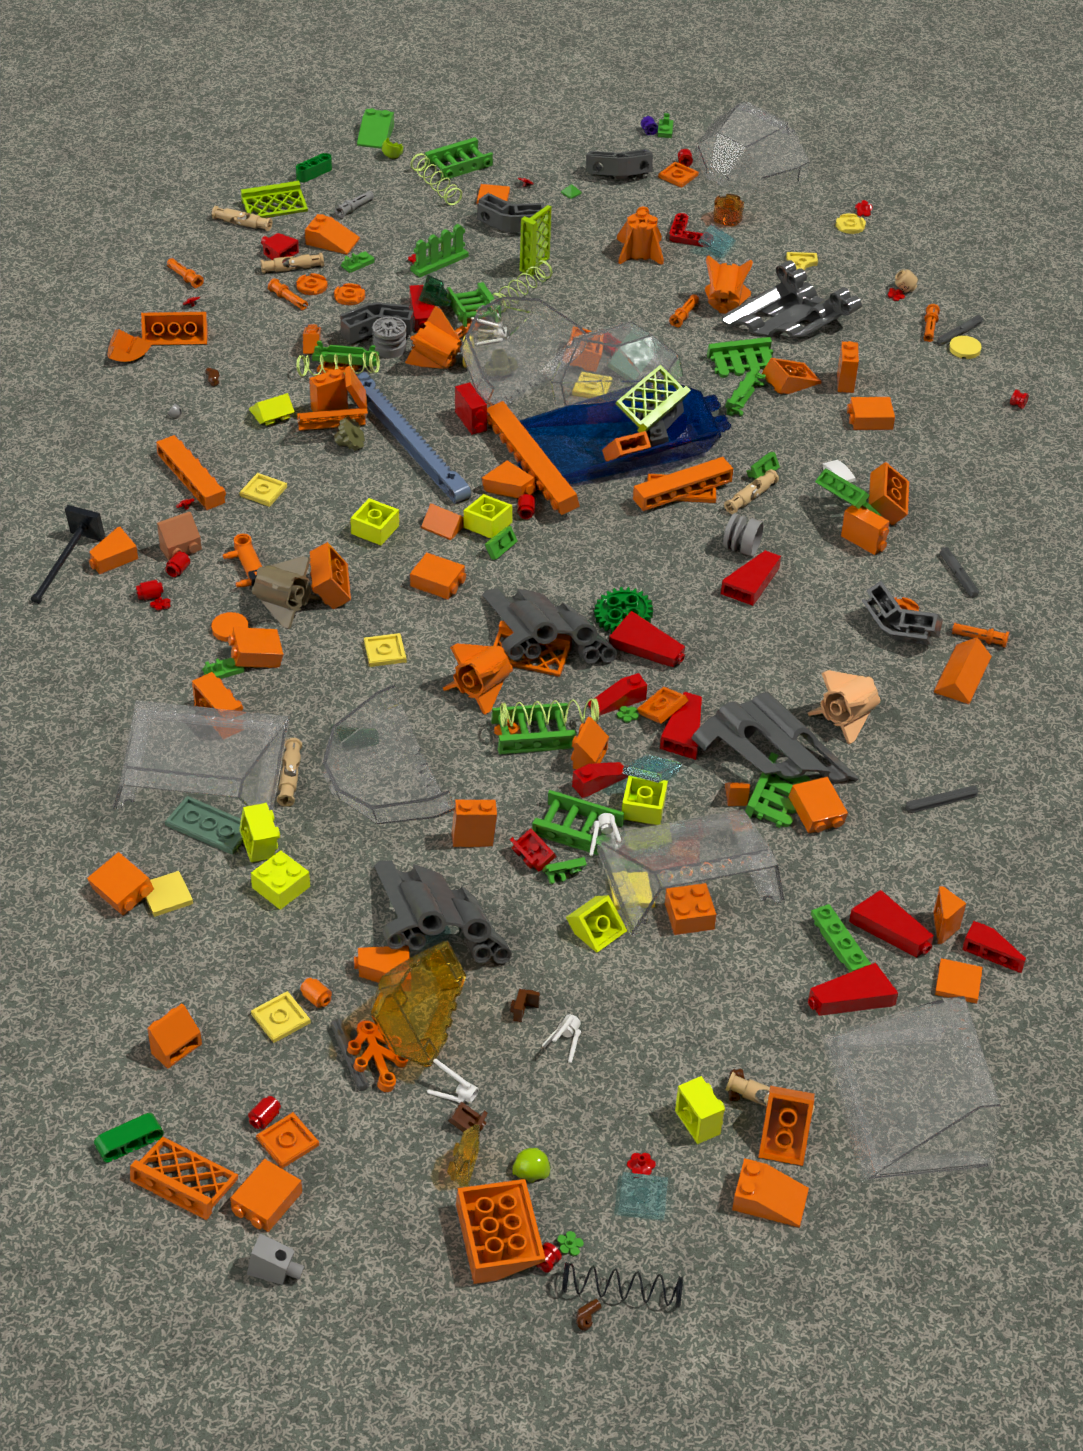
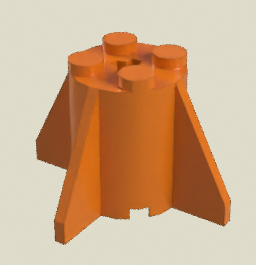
M639 210L637 213L627 217L626 223L617 235V240L624 243L619 256V264L624 263L630 258L638 260V258H643V260L652 259L661 265L664 264L659 244L662 240V235L657 226V217L646 213L644 210Z
M709 255L706 257L710 284L705 287L708 303L718 310L719 313L726 314L739 307L751 295V291L743 285V282L752 267L753 261L749 260L741 266L732 263L731 266L727 265V263L719 264Z
M435 306L430 317L424 323L426 327L424 329L420 328L416 335L411 336L410 339L413 340L412 344L415 346L411 347L412 350L405 361L406 364L446 369L455 364L457 353L462 351V341L443 311Z
M454 644L450 648L459 665L455 667L454 681L444 686L443 690L457 687L461 693H467L468 697L475 698L482 713L485 715L491 711L503 682L513 671V667L501 646Z

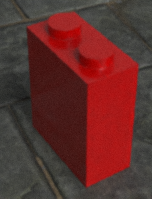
M470 382L455 386V413L471 435L487 431V404Z

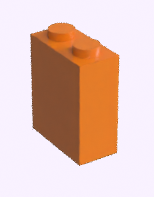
M848 341L841 343L837 369L838 392L854 393L859 364L858 343Z
M340 369L309 378L311 410L313 412L348 409L345 374Z
M851 397L850 404H847V414H850L849 423L853 425L854 430H893L895 414L890 397Z
M644 431L616 438L602 451L606 464L609 466L636 459L651 448L647 433Z
M851 505L844 513L841 537L876 555L887 546L886 539L889 533L890 521L863 506L857 509Z
M427 552L410 573L411 587L448 600L452 594H456L458 586L466 580L465 565Z
M233 627L232 635L228 637V644L232 647L231 657L235 660L236 666L280 667L284 654L277 629Z
M828 777L795 784L791 788L789 799L808 834L822 832L832 827L839 828L844 824L848 812Z
M455 800L452 823L453 847L493 846L497 820L496 800Z
M119 852L87 878L92 889L122 916L132 910L136 904L154 890L149 877Z
M264 1159L230 1197L232 1212L239 1218L244 1217L248 1219L255 1228L264 1229L269 1232L301 1195L302 1180Z

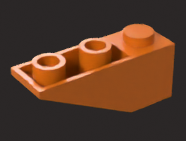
M309 324L304 329L303 354H313L315 346H318L317 341H321V327H318L316 324Z

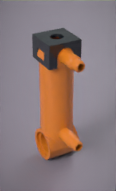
M238 534L234 537L235 551L223 554V559L239 557L248 579L236 582V587L250 586L252 590L257 577V570L259 567H262V564L252 545L250 535Z

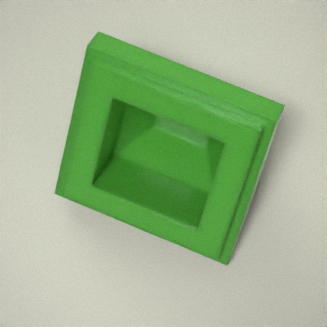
M572 184L561 191L563 195L570 199L582 194Z

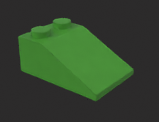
M373 108L366 109L361 122L357 146L382 149L384 140L390 138L394 128V112L375 110Z

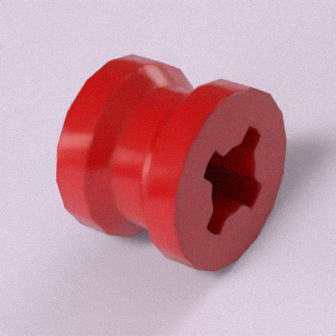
M682 149L678 152L677 157L680 164L687 167L692 165L693 158L689 149Z
M1016 389L1011 396L1010 405H1017L1020 409H1023L1027 404L1029 394H1023L1020 390Z
M545 1242L542 1245L546 1258L545 1262L536 1266L542 1271L549 1273L554 1267L553 1264L558 1263L562 1259V1255L557 1247L549 1242Z

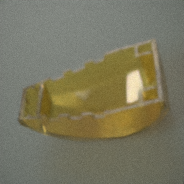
M448 940L413 956L384 974L377 986L370 1006V1014L390 1051L426 1068L433 1065V1060L437 1058L447 1041L448 1034L446 1030L452 1025L453 1020L450 1017L452 1011H456L458 1005L455 1002L456 997L461 995L466 974Z

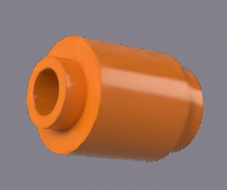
M307 978L300 987L302 995L317 1008L327 1006L332 999V992L317 979Z

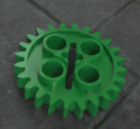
M620 587V591L613 588L612 593L606 591L607 596L601 595V599H597L594 616L596 617V623H599L600 628L604 627L605 632L610 630L612 634L631 611L651 623V618H653L652 601L648 600V595L643 596V591L637 593L636 588L633 591H630V587L626 590Z

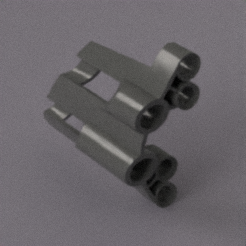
M788 260L775 269L781 283L724 314L722 322L731 327L736 324H743L749 328L748 333L774 337L781 332H785L790 338L802 337L842 315L846 316L862 307V303L857 296L851 297L846 287H842L830 294V297L826 300L818 297L815 288L810 283L805 282L807 280L806 272L802 268L797 269L795 263L792 260ZM761 311L774 317L764 322L754 314ZM802 320L812 322L805 327L798 324Z
M498 588L486 590L482 594L514 632L502 643V648L512 660L520 659L523 654L529 659L537 658L541 654L540 643L548 644L554 641L558 633H566L571 636L577 644L579 655L589 664L595 663L599 657L604 662L609 663L617 656L615 648L597 633L596 628L591 622L563 602L560 606L555 607L544 594L523 589H517L516 595L512 597L504 596Z
M763 692L749 702L738 704L732 701L726 703L718 709L716 715L710 717L692 736V740L704 751L711 747H716L721 740H724L765 775L776 773L782 778L793 779L804 775L808 771L819 772L823 777H828L831 782H843L849 779L858 780L856 774L816 739L812 731L769 692ZM758 730L788 759L782 763H772L748 739ZM800 734L832 765L825 767L797 741L798 735Z
M379 861L374 865L398 916L397 919L389 922L383 928V935L391 949L402 948L407 942L409 948L419 950L426 944V934H440L444 931L446 925H452L462 929L465 937L468 939V948L476 962L485 963L491 956L499 964L506 963L511 959L512 952L505 939L495 931L476 897L461 886L458 890H451L442 874L413 864V869L409 872L397 870L393 861Z

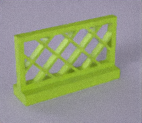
M299 181L241 189V202L244 204L246 213L255 211L259 213L257 215L261 218L308 211ZM289 200V201H292V202H294V203H293L292 205H290V204H287L286 202ZM273 202L279 204L278 207L272 206ZM297 204H299V205H301V206H303V207H302V208H297V207H295V206H296ZM258 205H261V206H264V208H263V209H259V208H257V206H258ZM282 206L288 208V210H282L281 208ZM267 209H271V210H273V212H270V213H269V212H266V210H267Z
M547 205L530 218L524 216L521 219L520 271L526 273L528 268L535 267L538 261H546L550 258L552 206ZM535 268L530 269L527 274L533 276Z
M659 365L615 404L639 427L637 431L640 433L648 431L683 401L691 390L687 386L683 388ZM658 371L664 376V380L656 379ZM645 382L653 383V389L645 388ZM657 383L664 384L665 390H657ZM668 385H673L677 390L675 392L668 391ZM634 392H642V398L635 397ZM646 392L653 393L654 400L646 399ZM657 394L665 395V401L657 400ZM624 400L631 401L632 407H626L622 402ZM635 402H643V409L635 408ZM646 403L654 404V410L646 409ZM635 412L643 413L641 421L635 416Z

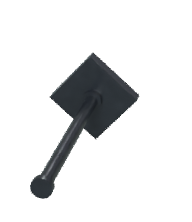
M67 505L65 513L70 533L74 535L36 594L31 596L32 602L41 603L42 596L81 536L98 541L106 538L100 513Z

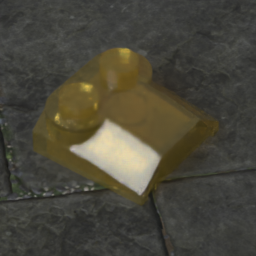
M475 1124L463 1132L460 1142H456L454 1146V1162H449L447 1175H451L450 1180L457 1181L459 1186L469 1187L478 1157L480 1125Z

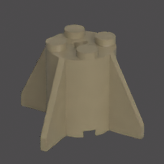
M305 556L270 566L259 567L255 584L252 587V594L256 595L277 621L288 629L292 626L295 612L301 610L300 607L306 605L309 598L321 600V597L311 594V586L308 585L310 580L306 577L311 558Z

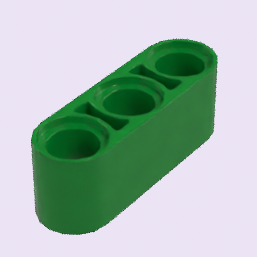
M322 153L297 164L296 180L304 183L332 170V156L328 153Z
M146 1113L98 1135L94 1140V1145L103 1161L109 1163L112 1162V1159L116 1160L134 1152L133 1149L136 1151L153 1143L154 1140H160L164 1135V1131L154 1114Z

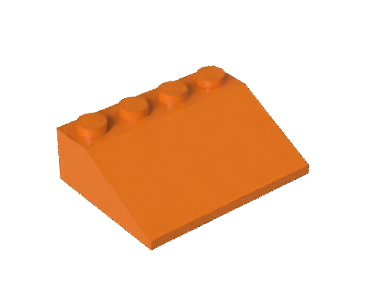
M526 1179L457 1188L456 1208L474 1284L497 1281L545 1262L546 1258Z

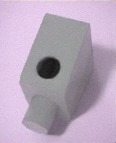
M260 1234L250 1256L247 1275L283 1285L287 1275L300 1280L305 1266L292 1261L295 1252L292 1248Z

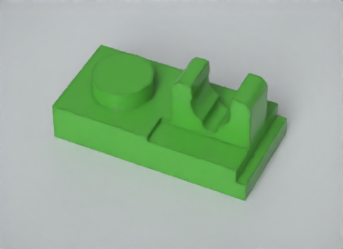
M664 113V119H659L658 137L672 138L673 120H669L670 114Z
M366 251L358 255L352 253V258L344 257L341 267L351 273L375 263V259Z
M769 452L753 464L751 470H746L748 477L757 479L760 476H764L766 471L770 469L775 471L780 468L775 452Z
M508 526L484 545L490 558L495 560L518 541L512 527Z
M233 658L221 661L216 659V663L213 664L207 661L204 668H202L204 675L213 672L220 679L244 673V667L236 666Z
M585 857L545 865L543 873L545 872L548 876L550 884L555 883V873L560 877L561 882H564L566 880L565 872L570 871V874L582 872V868L587 865Z

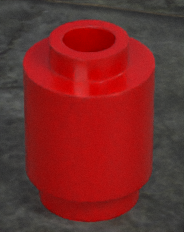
M523 494L518 498L517 513L522 519H530L535 513V499L532 495Z
M181 551L176 552L166 563L165 570L167 574L171 577L180 576L191 563L189 556Z
M157 579L142 582L135 586L139 600L143 599L146 601L158 598L164 592L162 583L158 582Z
M272 1096L262 1098L248 1113L250 1124L256 1129H265L279 1114L281 1105L278 1100Z

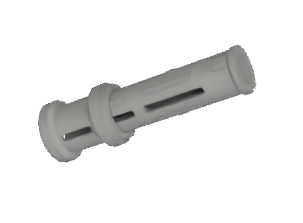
M367 191L353 200H346L343 204L335 206V213L340 218H343L347 213H353L355 208L373 200L374 195L371 191Z

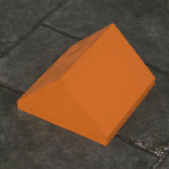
M430 503L421 528L452 540L464 527V517Z
M939 886L933 910L937 944L944 943L960 929L966 907V902L943 886Z

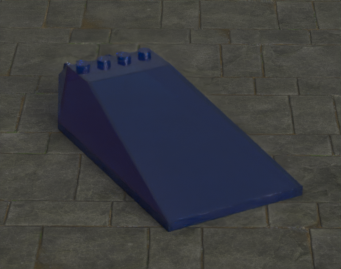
M662 376L656 378L664 380ZM645 382V388L653 389V383ZM657 383V390H665L664 384ZM637 384L520 420L523 427L569 484L662 465L700 455L712 448L722 437L721 432L731 428L726 415L713 417L711 413L721 407L716 395L704 397L701 391L688 387L691 391L682 401L684 412L666 430L669 442L605 461L602 450L614 439L639 433L637 431L638 426L615 404ZM668 385V391L675 392L677 390L673 385ZM635 391L634 396L642 398V392ZM646 392V399L654 397L653 393ZM624 400L622 402L626 407H632L631 401ZM635 402V408L642 409L643 402ZM517 462L518 467L523 470L521 463Z

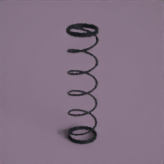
M572 1262L565 1263L562 1282V1293L567 1292L570 1266H572L575 1290L578 1295H580L583 1292L589 1275L591 1273L592 1268H594L597 1292L600 1298H602L605 1295L611 1278L613 1276V1273L616 1270L619 1293L623 1301L627 1298L633 1281L635 1279V1276L638 1273L641 1286V1294L644 1303H647L649 1301L655 1284L657 1282V1279L660 1276L662 1280L663 1294L666 1305L669 1306L672 1303L675 1293V1306L680 1307L681 1305L683 1277H678L677 1284L673 1291L671 1300L668 1304L666 1298L664 1279L661 1274H658L655 1278L649 1297L645 1301L642 1278L639 1271H636L633 1275L627 1294L623 1298L619 1272L615 1268L611 1272L606 1288L601 1296L598 1284L597 1271L594 1265L591 1266V1268L589 1269L583 1288L579 1293L577 1289L574 1265L572 1264Z

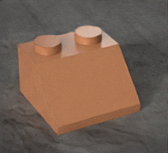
M190 511L157 523L160 549L168 560L178 551L188 555L202 550L201 537Z

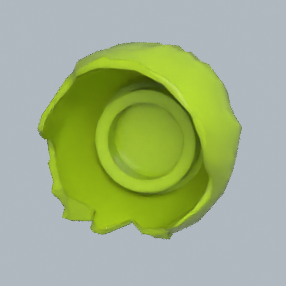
M389 138L384 140L382 152L385 156L394 159L400 157L403 153L404 146L402 144H398V142L393 144L389 141Z
M527 1148L518 1153L513 1165V1175L526 1179L530 1183L549 1176L551 1170L548 1157L539 1148Z

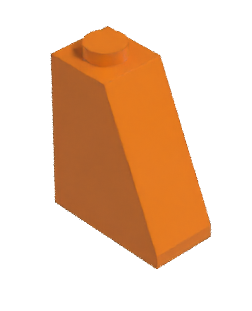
M508 460L482 477L483 488L489 493L519 498L523 494L531 495L537 491L534 477Z
M117 527L90 551L89 564L93 570L96 569L99 574L137 560V546L121 527Z
M408 945L399 949H391L389 946L358 948V956H354V969H359V977L406 992L411 991Z

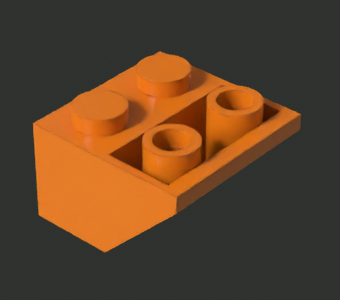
M588 717L585 723L580 725L578 736L573 738L572 747L574 750L571 755L573 769H579L590 763H601L608 750L609 736L591 717Z
M183 1004L171 1009L165 1016L154 1021L147 1028L151 1054L167 1069L202 1045L201 1032Z

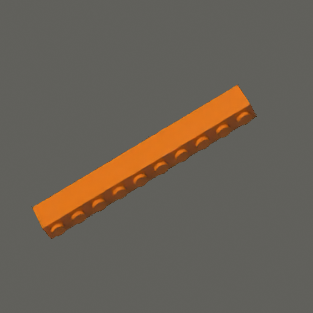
M504 401L488 407V425H492L494 433L496 435L499 434L501 442L503 444L506 443L508 451L510 453L513 452L515 460L521 463L523 470L534 477L538 490L543 491L545 499L547 501L550 500L553 509L563 515L580 507L576 492Z

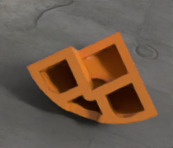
M116 329L110 341L107 356L112 360L120 362L133 361L143 356L152 344L138 336L133 337L120 329Z

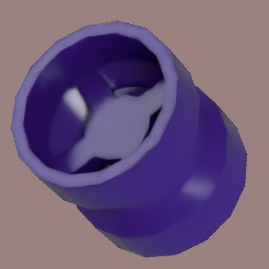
M646 116L641 120L640 125L647 135H655L657 133L658 125L651 116Z

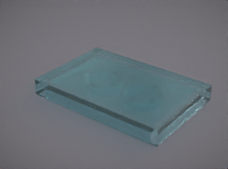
M646 754L623 767L622 774L659 783L680 771L682 764Z

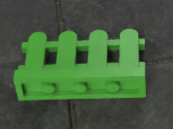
M456 224L452 233L444 229L441 232L440 238L432 234L428 239V243L418 240L416 248H414L416 261L414 265L410 266V271L420 278L469 257V252L463 248L465 246V242H463L465 229L461 225Z
M770 337L712 343L708 345L707 357L711 362H715V374L718 373L722 378L728 377L729 372L742 376L745 370L751 371L753 367L758 368L760 372V369L765 368L770 358H772V340ZM760 356L763 363H758L756 357ZM741 358H745L747 364L743 365ZM725 360H730L732 366L727 367Z
M825 468L815 482L819 486L857 509L863 506L881 516L879 512L866 502L870 496L867 492Z
M771 752L768 759L772 763H777L778 755ZM762 772L743 817L750 819L752 814L758 815L757 818L760 820L765 818L776 823L778 828L781 826H791L793 819L790 815L786 814L787 812L791 814L796 813L789 799L791 788L795 784L810 781V778L804 774L798 778L786 779L778 776L776 773L773 774L775 775L773 777ZM779 778L785 779L794 784H789L785 781L780 780ZM774 791H776V792H778V793H781V794L787 796L788 798H785V797H783V796H781V795H778V794L774 793ZM768 804L781 809L782 812L769 807Z

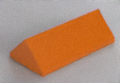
M206 312L141 313L142 339L152 345L207 344L208 324Z
M978 637L956 645L934 693L970 704L992 657Z

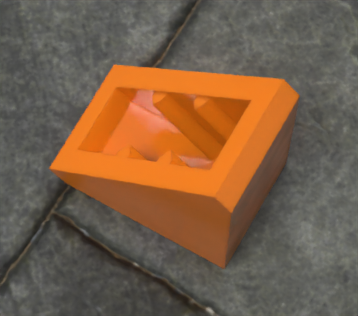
M744 782L725 783L727 805L747 806L750 784Z

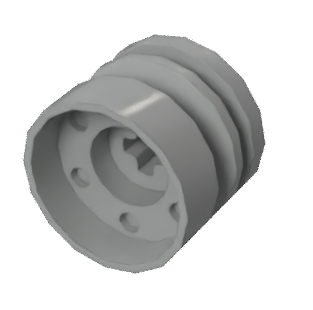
M383 317L373 323V345L376 346L374 350L379 352L380 357L397 358L406 352V324L404 321L396 317Z
M734 513L724 532L723 548L729 550L731 547L732 551H736L741 545V553L753 557L761 542L764 522L751 518L746 525V516L742 515L740 517L739 514Z

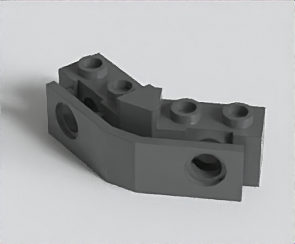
M646 149L621 153L589 151L586 154V172L597 175L614 176V180L627 179L628 175L652 172L653 152Z
M487 193L479 199L477 220L501 231L510 233L521 232V219L524 216L532 217L544 208V203L511 204Z
M380 302L367 303L340 314L341 336L350 344L369 337L373 334V323L383 317H396L404 321L406 324V335L411 336L413 311L410 310L409 305Z
M657 394V400L665 401V395L661 397V394ZM682 401L646 431L651 448L645 452V455H649L648 451L653 450L654 456L671 453L666 430L684 412ZM647 403L646 409L654 410V404ZM638 413L637 415L640 421L643 419V413Z
M879 581L867 590L871 598L868 600L864 598L862 602L887 636L896 641L930 646L933 643L930 639L931 637L939 638L943 622L939 614L901 609L882 581ZM873 605H879L881 612L878 613ZM886 619L896 631L887 628L881 621Z

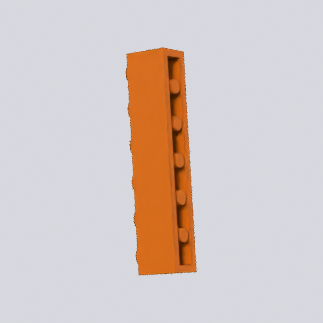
M173 435L156 442L159 457L206 510L225 503V489L200 464V461L197 458L195 459L191 451L187 450L181 440H178Z
M720 457L635 485L633 500L642 511L732 482L734 468L724 457Z

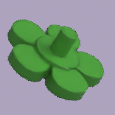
M622 706L620 711L617 712V717L629 723L631 719L637 720L639 714L636 713L637 709L635 707L627 708Z
M568 1231L565 1236L559 1235L557 1238V1243L561 1245L559 1251L564 1255L570 1252L571 1256H577L580 1253L579 1248L584 1244L581 1238L575 1239L576 1234L572 1231Z

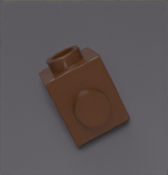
M519 988L517 998L512 1000L510 1012L513 1013V1021L522 1022L526 1006L539 1008V992Z
M461 1101L448 1122L466 1135L471 1136L476 1131L478 1133L482 1131L487 1123L484 1119L488 1113L484 1110L481 1114H478Z

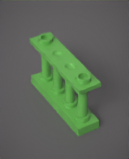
M476 137L425 152L427 158L430 159L429 165H436L443 172V178L451 179L493 166V153L490 152L483 155L478 150V139ZM473 153L477 157L470 158L468 155ZM461 157L464 161L457 162L455 159ZM449 161L451 165L445 166L443 162Z
M484 282L477 283L478 289L475 291L454 294L452 289L447 287V293L445 294L446 302L449 303L457 315L458 321H461L464 327H467V319L472 317L489 316L492 317L494 322L501 321L500 305Z
M557 703L552 705L549 720L556 719L559 731L551 732L547 731L544 714L540 705L534 706L531 721H537L540 730L538 733H529L526 724L527 718L522 706L516 707L513 721L514 723H519L521 734H510L508 724L506 727H502L500 707L492 708L491 724H500L502 732L498 739L499 754L573 748L572 741L576 736L575 730H566L562 713ZM559 703L565 718L568 703ZM542 704L546 718H548L551 704ZM533 705L524 706L529 720ZM515 706L507 707L511 721Z
M549 790L548 805H550V808L544 820L534 819L532 830L541 838L590 853L593 835L589 834L594 821L598 820L601 814L610 813L615 817L616 826L622 827L624 812ZM558 808L569 811L562 826L552 823ZM577 814L588 817L581 831L570 828ZM601 833L600 837H597L593 854L608 857L611 841L607 839L610 834Z

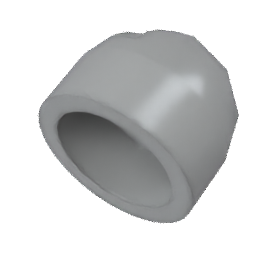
M174 404L167 414L172 418H178L182 414V410L177 404Z

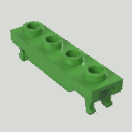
M317 341L318 346L314 348L312 361L320 362V355L322 354L324 362L335 363L334 355L337 354V364H349L348 355L350 353L352 355L351 365H364L363 353H365L366 366H369L370 354L376 352L379 356V352L374 350L376 348L375 345L370 346L369 351H366L362 347L339 345L323 347V343ZM375 354L372 357L373 366H377Z
M753 367L750 372H747L744 381L740 382L738 389L734 390L732 397L726 401L727 415L739 414L742 416L743 411L740 409L744 408L745 403L755 391L754 386L765 385L764 382L758 381V379H765L766 375L759 373L758 368Z
M830 904L811 910L815 926L820 929L821 934L840 962L845 964L849 973L871 964Z

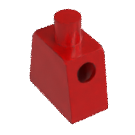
M276 233L270 238L264 236L261 239L264 255L271 260L274 258L291 257L299 253V243L295 238Z

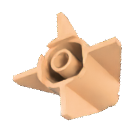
M831 670L824 671L821 674L828 692L823 695L821 707L808 712V715L812 716L823 713L828 721L831 720L835 723L833 725L841 726L846 742L851 744L856 740L871 710L875 709L880 703V697L874 685V680L871 677Z

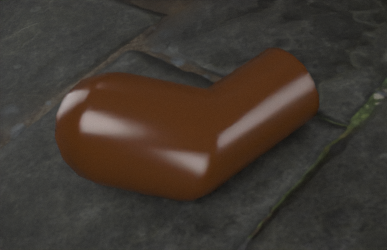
M207 368L205 373L208 375V382H210L211 386H217L220 376L218 370Z
M734 1068L730 1071L729 1078L732 1072H734L736 1076L744 1079L743 1069L735 1070ZM732 1090L728 1091L730 1101L740 1100L739 1093Z
M596 1298L578 1309L576 1324L579 1329L588 1330L593 1324L592 1314L602 1309L600 1302Z

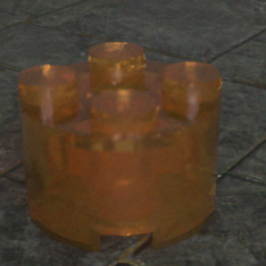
M726 194V196L720 197L719 195L715 198L713 212L715 223L735 227L742 221L744 201L740 200V196Z

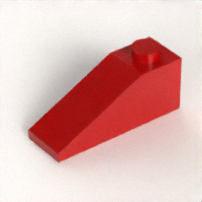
M639 673L620 679L595 697L599 705V716L618 710L622 706L627 707L646 700L648 685ZM589 701L587 705L591 709V701Z
M621 762L590 763L573 771L572 787L582 798H585L628 778L631 773Z
M973 921L965 937L962 950L1022 973L1026 958L994 928Z

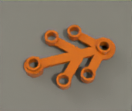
M361 1021L356 1028L358 1036L355 1040L349 1041L347 1051L352 1055H357L364 1041H367L368 1048L361 1057L355 1059L353 1067L358 1072H364L373 1056L380 1074L377 1087L383 1092H391L395 1087L396 1078L393 1073L388 1071L383 1057L401 1068L407 1065L409 1057L403 1052L396 1054L379 1045L377 1040L388 1045V1048L394 1051L400 1048L402 1040L398 1036L388 1037L379 1032L376 1024L371 1021Z

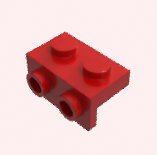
M531 828L517 841L513 837L509 839L513 844L512 850L518 856L522 854L525 857L523 861L530 869L534 867L540 872L545 865H548L557 857Z

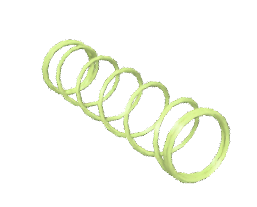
M425 154L415 155L411 160V168L417 171L418 175L424 178L425 182L430 184L431 188L437 191L438 195L444 198L448 205L459 203L462 198V191L455 184L450 185V179L443 178L444 174L442 171L436 172V165H429L430 159ZM420 155L425 156V158L419 161L417 169H414V159ZM426 159L424 166L418 169L420 162ZM435 166V172L431 175L430 183H428L425 179L427 178L425 177V172L428 167ZM425 170L423 176H421L418 172ZM438 172L442 173V178L437 183L440 184L444 179L449 180V184L445 188L444 197L439 194V191H443L438 190L439 184L437 190H435L431 183L433 176ZM450 186H455V187H456V188L450 189V190L446 193L447 189H448ZM452 190H459V199L455 203H448V194Z
M544 260L538 261L535 267L528 268L526 273L518 276L517 280H512L508 286L502 287L499 293L492 294L493 296H498L500 302L502 299L504 309L501 312L510 307L509 300V306L506 307V301L501 296L503 294L500 293L501 290L508 288L509 293V288H511L509 285L511 282L517 281L518 286V279L521 275H526V280L529 284L527 275H531L527 273L532 268H535L536 276L538 273L545 279L539 280L545 282L546 279L551 278L553 273L548 262ZM540 262L545 263L549 267V277H546L545 273L538 268ZM524 284V286H525L526 289H527V293H523V292L520 290L519 286H518V289H519V291H520L522 294H524V295H527V294H528V288H527V286H526L525 284Z
M372 352L369 357L371 370L369 372L372 374L377 373L380 367L379 356L376 352ZM349 353L348 360L352 368V355ZM363 353L364 366L361 372L364 370V367L369 371L366 366V354ZM322 354L320 355L321 370L318 374H313L310 371L308 355L306 358L303 355L298 357L296 367L301 377H304L308 370L313 376L319 375L322 369L325 372ZM337 354L334 355V362H335V369H334V370H336V368L338 369V367H337V363H338ZM373 354H375L377 361V367L375 371L372 365ZM301 357L303 358L305 365L303 375L301 374L299 367Z
M596 698L589 699L585 704L582 717L578 703L572 699L567 706L564 718L561 705L558 701L554 700L550 705L548 718H546L542 704L536 701L533 704L529 720L524 705L518 702L514 708L511 722L506 703H501V725L506 727L509 719L510 726H513L516 707L518 704H521L525 711L527 723L530 726L536 703L540 704L546 725H548L550 711L554 702H557L563 722L566 724L568 709L572 701L576 703L581 722L584 723L586 707L590 700H592L591 717L597 723L599 720V705Z

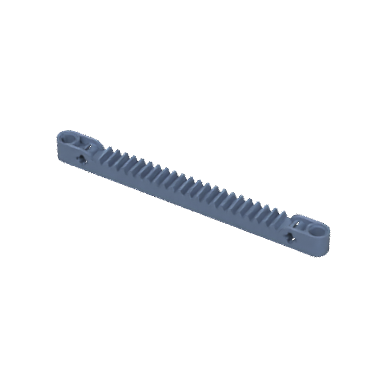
M366 372L356 374L366 389L367 407L453 503H458L470 498L471 490L465 480L457 472L450 471V467L446 466V462H443V459H439L436 451H433V448L426 444V440L419 436L416 429H412V425H409L406 418H403V415L396 411V407H393V404L386 400V396H383L379 389H375L376 383Z

